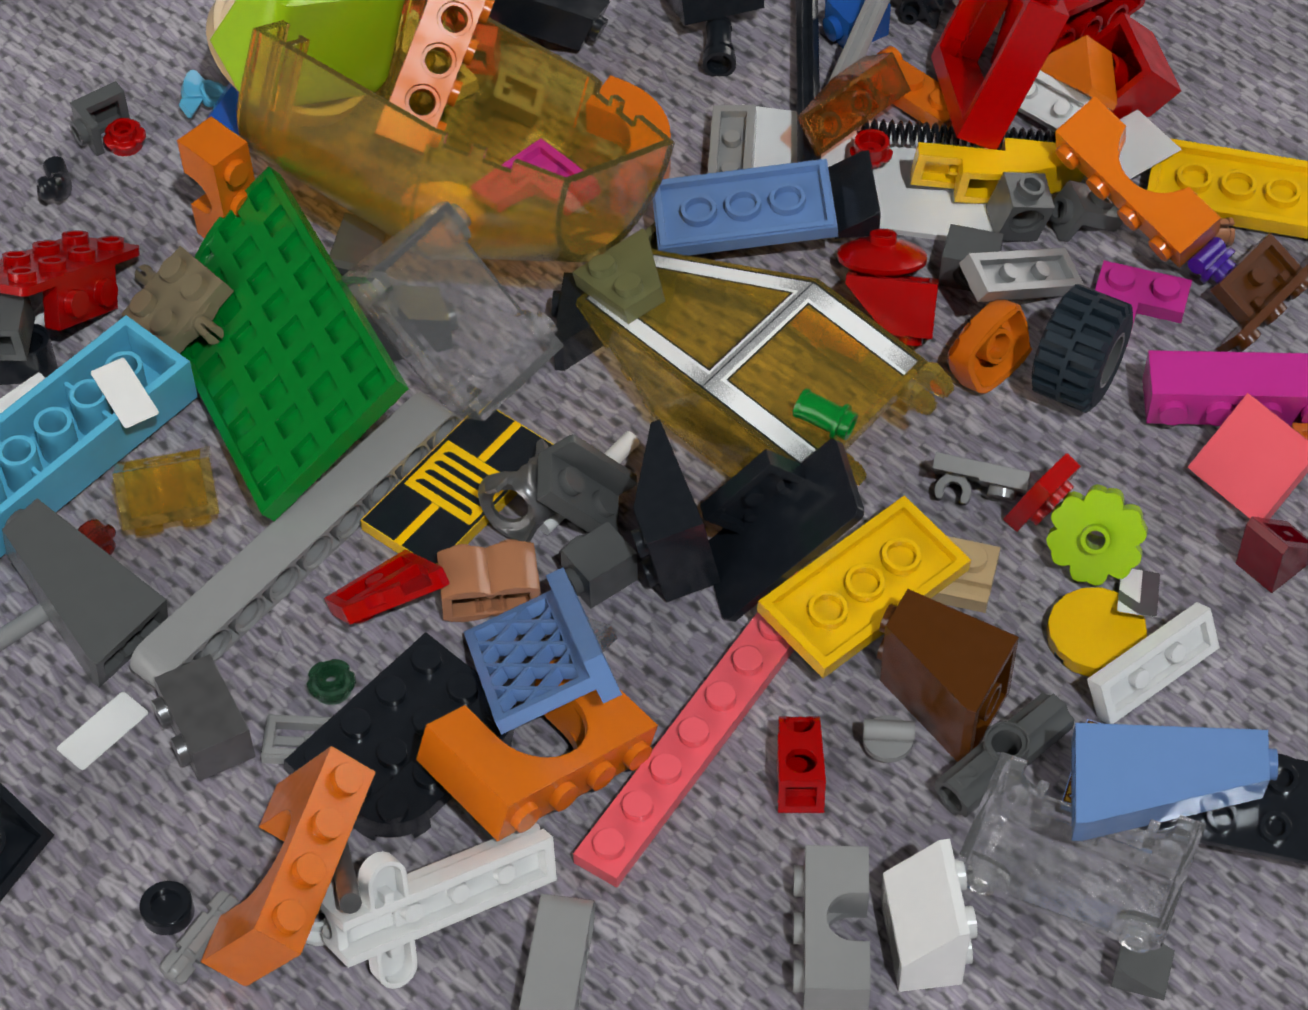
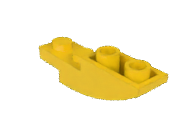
M1005 138L1001 150L918 142L910 170V185L954 189V202L981 204L988 203L1003 172L1045 173L1051 194L1060 192L1069 180L1081 182L1084 174L1077 167L1071 170L1061 162L1055 152L1057 149L1056 143Z

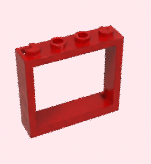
M960 0L931 54L956 138L987 149L997 150L1069 18V13L1063 0H1022L1024 5L985 78H983L978 60L1010 0Z

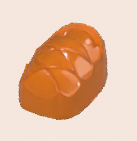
M997 299L989 302L970 320V323L966 324L948 353L949 368L959 381V384L980 394L990 392L1007 379L1026 360L1033 349L1030 345L1028 324L1021 306L1009 300Z

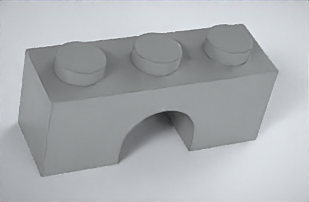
M805 845L804 865H794L793 897H803V912H794L793 944H803V960H793V992L803 993V1010H869L871 992L870 941L846 940L836 935L830 928L834 922L843 918H867L869 902V846Z

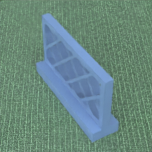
M564 567L546 575L552 590L464 631L493 718L501 735L594 690H597L603 704L622 695ZM541 615V617H540L539 619H532V618H535V617ZM518 635H525L520 641H514ZM545 635H552L548 641H540ZM497 636L493 641H487V640H489V639H491V638ZM500 656H507L502 663H495ZM527 656H534L529 663H522ZM554 657H561L557 663H549ZM508 679H515L510 686H503ZM535 679H543L538 686H530ZM563 679H573L561 686H558L563 681ZM516 702H524L523 704L511 709Z

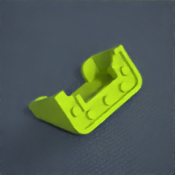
M236 0L211 37L210 42L241 96L252 106L260 109H273L372 94L380 89L389 76L405 0Z

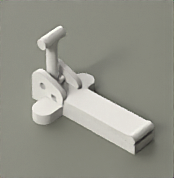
M535 823L523 833L516 831L498 842L495 839H491L408 874L405 867L390 853L384 851L374 853L362 863L356 878L362 905L357 912L348 914L341 910L335 881L330 882L320 907L328 919V922H326L322 929L323 941L348 968L369 960L371 973L381 984L390 989L400 988L414 977L417 970L416 939L557 881L553 836L545 829L540 830L539 824Z

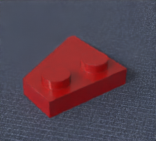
M1066 453L1031 487L1003 520L1017 532L1029 520L1037 526L1074 488L1069 481L1076 475L1081 466Z
M405 549L328 595L324 600L333 616L351 625L353 623L365 622L378 613L444 588L450 582L442 566Z

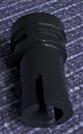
M727 17L706 22L707 44L704 47L702 66L703 70L710 76H729L736 69L735 48L731 40L732 23Z

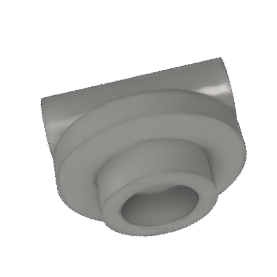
M890 715L879 716L874 719H864L863 746L872 758L881 762L891 763L904 759L911 752L915 740V721H904L901 718Z

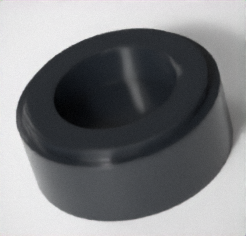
M162 881L152 885L142 895L139 905L145 926L151 932L159 935H173L184 930L192 921L195 912L190 891L183 884L176 881Z

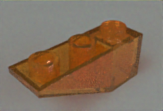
M893 52L865 56L833 77L800 113L797 119L816 156H819L907 94L911 89Z

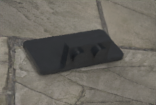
M835 439L828 440L802 463L765 449L700 504L704 520L723 527L721 531L709 540L721 583L714 585L722 617L732 622L737 621L757 605L761 598L788 580L863 518L864 506L842 442Z
M1278 754L1277 780L1269 781L1262 799L1143 826L1141 829L1151 834L1308 865V761Z

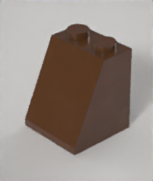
M907 589L898 606L892 603L888 606L880 623L879 631L885 633L876 657L882 661L880 681L944 749L959 762L982 742L985 732L991 726L1010 692L1019 637Z

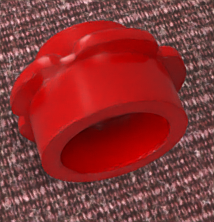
M118 118L105 128L104 132L106 135H104L103 141L115 155L131 156L139 152L143 147L146 131L134 119Z
M877 129L860 131L855 136L854 146L849 151L850 156L858 152L869 150L872 169L880 167L883 163H888L893 155V151L889 149V137Z

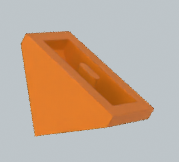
M1086 35L1048 55L1041 68L1042 72L1091 99L1096 96L1110 110L1113 111L1115 109L1117 95L1111 51Z

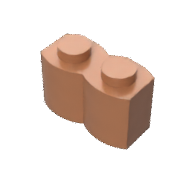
M508 539L486 548L458 544L437 552V564L443 567L450 582L449 585L440 589L443 620L469 622L484 619L491 615L498 616L541 595L534 543Z

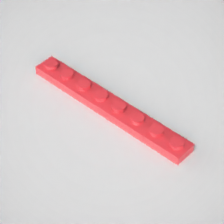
M758 612L652 749L649 759L639 766L573 853L574 864L617 888L793 653L794 649Z

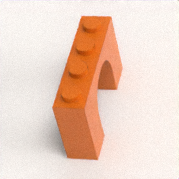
M558 657L550 661L549 663H557L561 657ZM536 679L534 686H538L543 679ZM563 679V681L558 686H561L573 679ZM594 690L544 714L569 740L573 751L556 757H538L522 753L505 744L464 705L426 724L416 760L498 842L516 831L519 833L527 831L539 818L554 810L558 812L565 810L577 797L591 789L598 791L604 788L613 777L627 769L631 771L638 769L642 763L649 759L652 753L650 746L658 724L623 691H621L622 695L603 704L597 690Z
M330 746L277 784L259 828L284 841L282 848L268 873L253 893L243 902L219 917L200 961L201 963L243 986H248L301 955L375 775L374 770Z

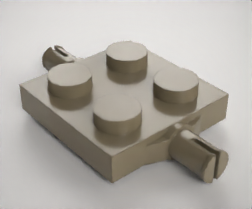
M181 246L162 263L157 273L149 265L143 264L139 266L146 273V276L136 270L135 279L145 287L134 295L130 304L121 313L122 316L127 315L179 354L199 335L209 344L220 342L211 333L214 332L222 339L224 331L212 320L222 304L234 292L233 289Z

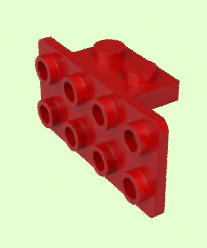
M73 230L63 232L61 239L55 241L44 240L34 242L32 249L26 251L5 252L2 254V259H0V293L25 297L43 291L45 328L61 331L118 309V286L116 284L115 265L138 257L140 255L139 245L124 243V238L120 236H104L97 239L90 238L89 233L86 231Z

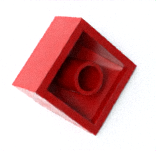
M1126 13L1120 14L1092 38L1112 52L1117 105L1113 111H1110L1119 119L1137 109L1146 117H1150L1181 92L1180 86L1154 33Z

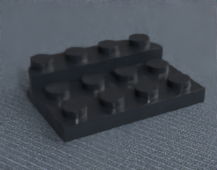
M425 632L284 760L285 771L291 775L330 746L338 749L375 771L353 828L374 841L377 835L382 837H401L412 834L416 838L431 828L430 818L453 798L416 760L426 724L466 705L499 739L510 747L512 746L514 729L501 735L493 718L478 673Z

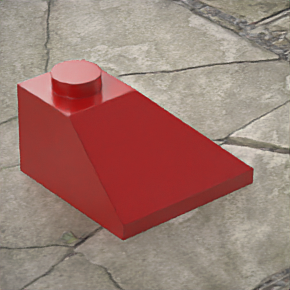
M853 270L848 271L845 281L846 286L885 334L896 336V344L922 346L923 338L932 339L939 279L908 275L880 276Z

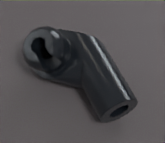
M58 156L50 157L43 163L46 176H41L37 180V192L39 198L44 201L54 198V201H61L70 196L72 182L64 159Z

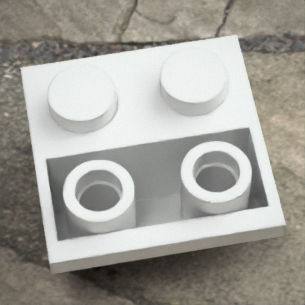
M950 839L938 840L883 872L880 899L899 992L961 985L965 965L973 963L971 939L977 938V920L973 906H964L961 891H966L967 889L965 864L962 858L954 859Z

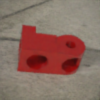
M779 716L777 735L778 813H824L826 775L820 716Z

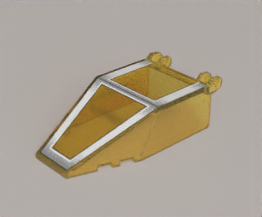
M651 249L665 302L630 324H627L587 293L582 294L576 301V306L604 347H609L620 362V370L627 381L632 380L643 396V404L649 413L657 420L660 419L663 425L731 478L765 449L802 463L830 440L829 432L800 418L793 417L796 401L805 388L840 406L848 403L852 405V411L859 415L855 428L849 438L843 440L838 437L837 441L843 443L846 451L889 407L902 415H906L911 408H915L917 412L927 416L937 408L936 405L938 404L930 392H934V395L947 398L954 391L955 387L951 376L944 372V369L938 363L925 360L817 278ZM846 452L856 485L859 486L867 478V473L862 467L863 465H860L858 461H855Z

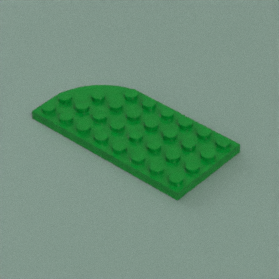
M268 166L245 190L247 199L238 211L239 217L232 210L228 212L225 218L219 217L195 254V258L234 290L212 320L223 329L224 336L221 339L212 332L211 334L220 342L209 344L199 335L180 354L190 361L195 386L262 515L275 522L409 388L283 177Z

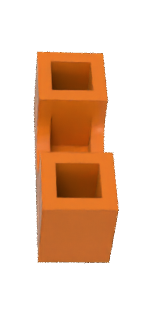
M212 116L177 140L184 173L194 179L205 191L204 195L191 203L197 233L203 238L206 237L219 217L225 218L230 210L239 217L238 211L248 196L245 190L255 180L248 142Z

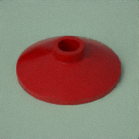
M875 229L870 232V236L861 237L841 245L837 251V259L843 266L853 271L870 275L895 276L913 273L922 269L927 263V253L920 246L897 238V233L893 230Z

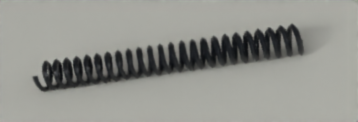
M865 118L861 131L866 129L878 130L877 120L874 118L869 127V120ZM884 119L881 120L879 130L883 131L889 137V140L892 133V143L894 145L898 143L900 134L901 144L904 146L909 133V142L913 146L916 141L917 132L918 142H924L926 135L927 143H933L935 134V143L941 144L943 133L945 145H950L952 136L953 145L958 146L960 141L959 138H956L953 125L951 124L948 130L945 122L941 125L940 131L938 124L935 122L932 125L931 132L928 122L924 123L922 129L921 123L917 121L913 130L912 122L909 120L906 123L905 131L902 120L898 122L896 128L893 119L889 122L888 128ZM1013 127L1010 133L1007 130L1005 138L1014 137V139L1030 140L1031 137V140L1039 141L1040 136V141L1047 142L1049 139V142L1056 143L1055 132L1052 135L1050 129L1044 134L1040 128L1035 135L1034 130L1030 128L1026 135V130L1023 127L1019 130V133ZM1003 137V139H1002V141H1001L999 147L997 148V150H1001L1002 145H1003L1004 137ZM961 139L962 146L967 147L968 142ZM970 143V147L976 148V144Z

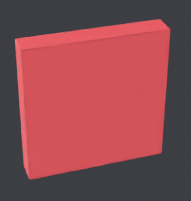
M1247 393L1187 468L1248 518L1253 516L1270 519L1308 473V440L1256 398Z

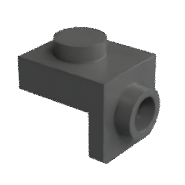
M116 81L70 102L74 121L70 122L71 131L77 142L81 146L87 144L96 156L105 153L101 134L105 133V128L118 118L130 119L124 90Z
M1071 180L1066 183L1054 198L1055 209L1049 218L1059 240L1066 242L1071 240L1082 225L1114 232L1123 223L1117 214L1118 208L1108 198L1101 200L1090 190L1087 184Z

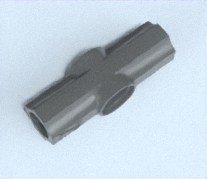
M1042 692L1010 720L991 725L985 732L984 741L935 781V791L939 794L943 805L955 816L959 814L967 817L1002 787L1013 786L1020 782L1024 777L1025 768L1073 729L1074 718L1069 713L1066 703L1054 693L1047 695ZM998 752H1006L1013 756H1002Z

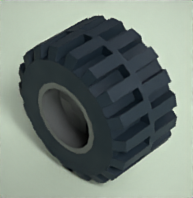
M1075 284L1057 304L1041 337L1032 367L1033 392L1084 413L1092 410L1107 392L1124 356L1133 325L1132 305L1081 284Z

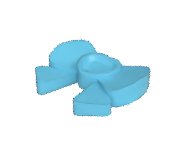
M190 70L186 74L181 86L182 99L180 100L179 107L188 118H192L201 103L207 107H214L227 86L212 80H205L197 71Z

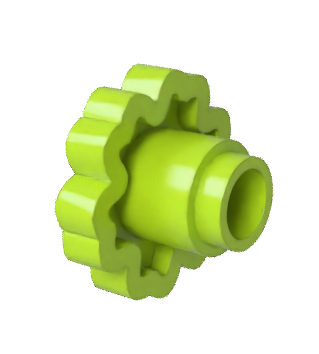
M1096 484L1089 488L1086 496L1076 491L1069 492L1063 501L1054 507L1051 515L1054 527L1050 529L1046 543L1051 550V557L1055 564L1060 566L1070 565L1069 571L1073 580L1078 582L1087 581L1095 586L1101 585L1107 579L1108 574L1115 578L1123 579L1128 576L1132 568H1135L1141 562L1143 552L1139 544L1145 541L1148 527L1143 520V513L1139 506L1135 504L1124 505L1125 499L1121 490L1117 488L1107 489L1105 486ZM1092 531H1099V532H1101L1104 536H1097V535H1095V534H1093V533H1091V532H1092Z

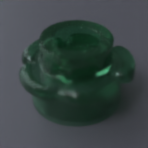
M331 659L325 662H318L309 670L308 677L310 680L307 681L306 685L308 692L320 703L336 705L344 702L350 696L356 684V676L354 672L350 671V666L345 661ZM329 677L335 678L333 681H326Z

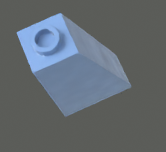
M1075 723L1071 741L1072 841H1084L1262 799L1269 781H1276L1278 776L1277 749L1269 748L1268 730Z

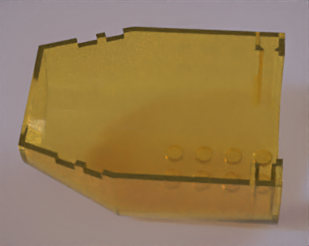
M405 0L389 76L375 93L309 56L307 52L310 40L304 36L299 35L297 40L286 42L290 26L288 22L281 20L252 29L237 104L238 132L240 137L248 142L249 151L428 258L589 262L593 257L604 254L611 247L621 242L638 223L663 180L675 145L672 139L643 115H635L634 121L622 112L625 100L619 95H611L609 101L600 94L602 81L595 75L488 17L485 25L477 22L472 38L479 41L475 54L469 66L461 64L456 80L463 82L454 107L445 105L440 121L447 123L445 131L431 126L389 101L427 0ZM447 10L442 14L441 22L446 30L457 33L464 29L465 20L460 12ZM431 51L426 55L425 63L432 73L443 74L448 71L449 60L444 53ZM415 92L410 96L409 105L414 113L428 115L432 112L433 100L427 93ZM542 138L584 171L564 177L519 159L513 162L512 169L501 166V164Z

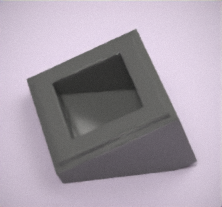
M1125 925L1111 987L1164 1001L1175 950L1138 928Z

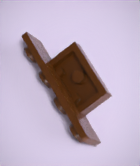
M1270 233L1261 239L1210 290L1240 324L1215 349L1217 352H1228L1234 347L1240 352L1244 351L1261 336L1257 327L1262 322L1267 326L1285 312L1288 307L1283 301L1288 296L1293 300L1308 288V257L1299 265Z

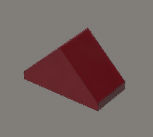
M1252 516L1245 526L1235 564L1270 593H1273L1308 565V537L1288 521Z

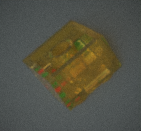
M210 446L123 461L115 465L112 475L123 531L134 529L136 536L149 535L164 531V523L182 520L183 527H194L212 522L211 515L220 514Z

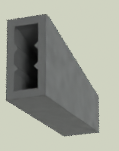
M38 498L25 509L15 511L7 520L2 529L6 555L42 606L89 679L100 688L131 659L136 647L168 618L167 599Z

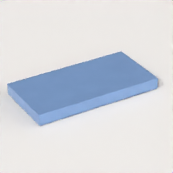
M827 159L650 181L659 255L681 257L838 237V225Z

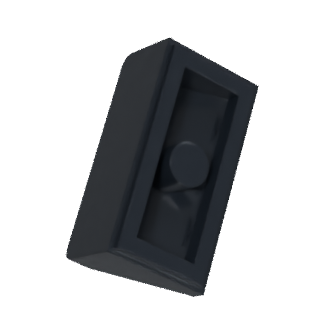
M869 150L858 152L829 166L828 170L838 225V237H835V239L870 236L872 230L880 229L881 212Z

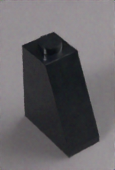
M495 0L487 22L579 51L589 38L596 41L602 34L608 23V19L603 17L610 1Z

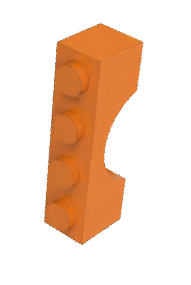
M1096 96L1055 131L1057 148L1055 152L1061 162L1071 170L1077 167L1088 178L1086 183L1090 190L1101 200L1108 198L1118 208L1117 214L1127 227L1133 231L1139 228L1150 239L1148 241L1150 248L1161 260L1167 262L1170 259L1180 268L1219 233L1221 217L1190 187L1175 192L1157 193L1143 189L1129 179L1119 161L1121 151L1126 143V125Z

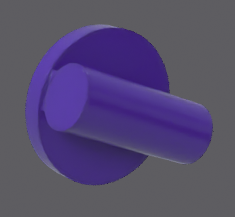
M1214 237L1188 261V268L1191 272L1202 276L1199 280L1203 284H1206L1210 279L1218 283L1236 265L1230 259L1236 251L1232 247L1227 249L1225 242L1221 238Z

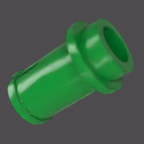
M808 388L802 391L793 409V417L800 418L829 432L830 439L835 440L838 437L847 440L853 432L859 416L852 411V405L847 403L844 406H840L812 392Z

